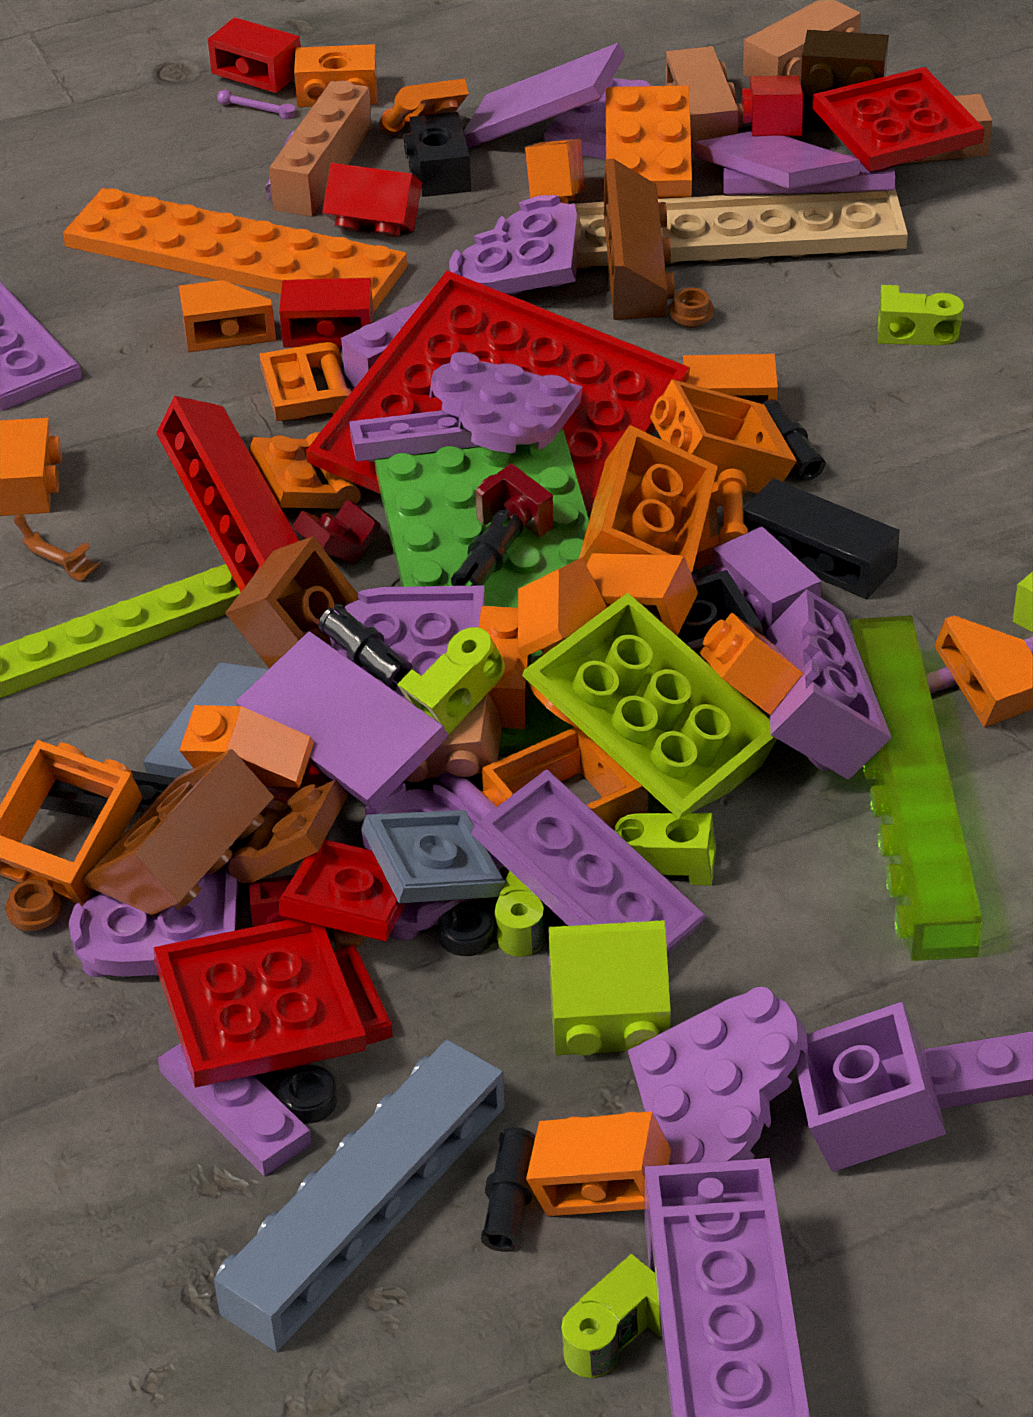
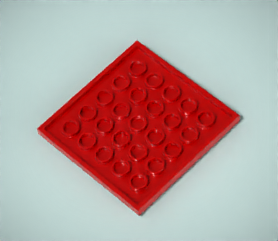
M446 270L307 448V463L381 494L375 471V462L367 460L356 461L349 422L441 411L442 401L437 397L430 398L429 396L433 372L443 364L450 363L451 356L454 353L467 352L476 355L481 362L497 365L514 364L521 367L525 372L540 376L557 375L565 378L568 383L583 386L580 404L562 429L589 518L605 461L630 425L650 435L653 433L655 426L650 415L653 412L655 402L664 394L672 379L686 383L689 379L690 367Z

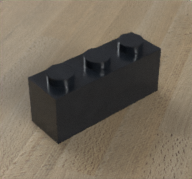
M773 478L743 508V524L748 528L749 532L763 527L821 581L866 600L897 567L899 529Z

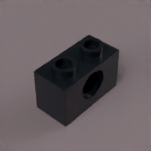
M449 112L409 117L410 133L403 134L406 159L409 160L410 173L423 182L421 189L422 197L471 192L470 155L459 113Z

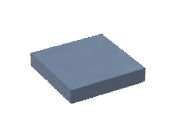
M466 810L366 815L362 831L398 903L499 897L504 887L505 881L490 853L471 835L474 824Z

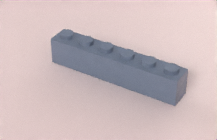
M448 1039L431 1056L426 1055L422 1057L415 1065L411 1076L394 1094L389 1093L385 1095L378 1103L374 1114L357 1132L353 1131L347 1134L340 1142L332 1158L318 1172L313 1171L308 1174L300 1184L297 1194L279 1212H273L268 1215L260 1225L257 1235L239 1253L231 1254L221 1264L214 1278L220 1315L264 1345L278 1352L505 1109L503 1071Z

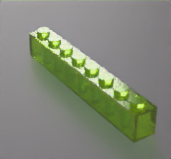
M909 615L851 619L850 631L892 737L863 765L865 779H874L875 783L874 786H871L870 791L873 818L882 817L883 824H880L878 828L881 857H890L891 864H888L886 869L888 895L890 898L898 897L899 905L895 906L897 938L907 939L911 961L978 957L983 918L913 617Z

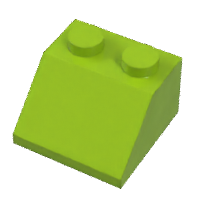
M665 920L548 927L551 1010L555 1056L573 1054L585 1056L593 1053L624 1052L670 1029L671 1010Z

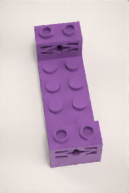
M770 1158L645 1166V1234L649 1268L656 1275L672 1417H810Z

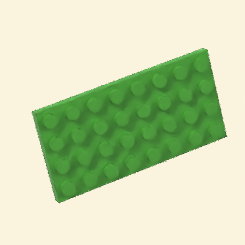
M563 429L559 431L550 444L540 450L537 449L535 443L516 444L515 453L489 450L481 446L462 449L446 446L437 452L412 455L397 453L388 458L375 459V471L401 587L452 586L451 577L467 558L468 546L475 537L483 535L490 525L489 523L484 526L477 520L475 491L485 478L497 474L511 463L553 494V528L538 538L523 526V531L508 549L507 561L501 570L493 572L484 584L485 606L518 608L519 588L578 560L589 518ZM507 517L502 525L504 527L507 526L511 519ZM469 581L466 586H471L472 583ZM541 650L532 654V663L543 654ZM529 685L525 729L502 728L499 755L517 753L572 729L574 726L561 720L548 710L534 695Z

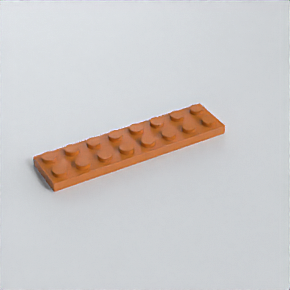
M102 188L63 231L65 247L214 280H224L232 284L281 294L282 280L371 277L374 312L408 267L407 252L389 249L386 246L360 243L344 237H332L310 232L307 229H295L272 224L269 221H257L234 216L227 212L220 213L196 208L189 204L182 205L159 200L152 196L145 197L121 192L114 188Z

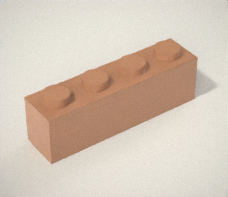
M331 81L269 167L273 210L310 217L314 215L325 199L331 163L348 165L372 130L369 87L354 85L349 81Z

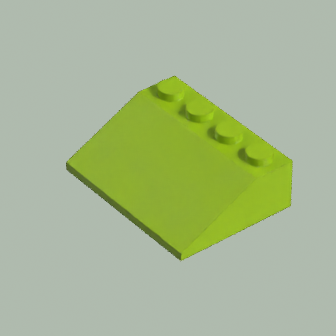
M628 592L528 666L522 674L529 683L678 819L734 790L763 765L777 738L771 735L770 719L738 690L723 680L707 662Z

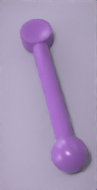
M221 90L217 95L218 102L222 105L234 103L278 113L283 119L295 117V106L292 104H282L279 106L234 96L228 90Z

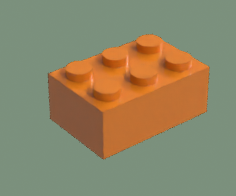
M689 85L607 87L606 159H615L655 183L658 199L691 197Z
M630 425L605 461L579 559L583 557L587 564L592 553L684 555L690 573H692L718 466Z

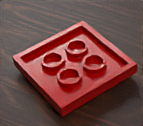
M926 67L813 94V109L869 172L885 170L891 166L910 161H921L930 156L949 151H960L965 147L983 143L985 128Z
M289 919L154 947V963L195 1088L366 1051V1033L324 926L297 919Z

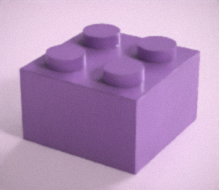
M903 1002L806 1034L808 1050L806 1055L800 1052L796 1070L809 1129L832 1172L946 1134L924 1047Z

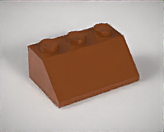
M605 159L603 216L613 320L666 317L667 299H674L675 296L673 272H665V264L671 263L670 237H662L661 228H667L666 202H658L657 186L655 183L615 159Z
M230 749L177 776L81 879L88 887L150 915L171 906L178 911L188 905L200 893L201 887L197 883L206 873L208 875L213 874L229 861L233 855L229 847L237 838L240 840L246 838L262 824L264 817L260 813L274 796L235 751Z

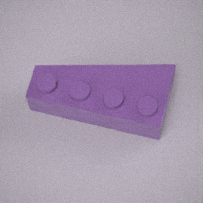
M806 589L766 630V639L777 646L804 673L770 715V732L773 737L806 755L820 770L828 771L830 769L849 780L892 737L844 612Z

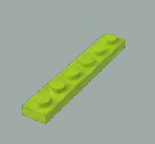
M224 564L1 645L0 698L226 615L225 612L241 592L228 567Z

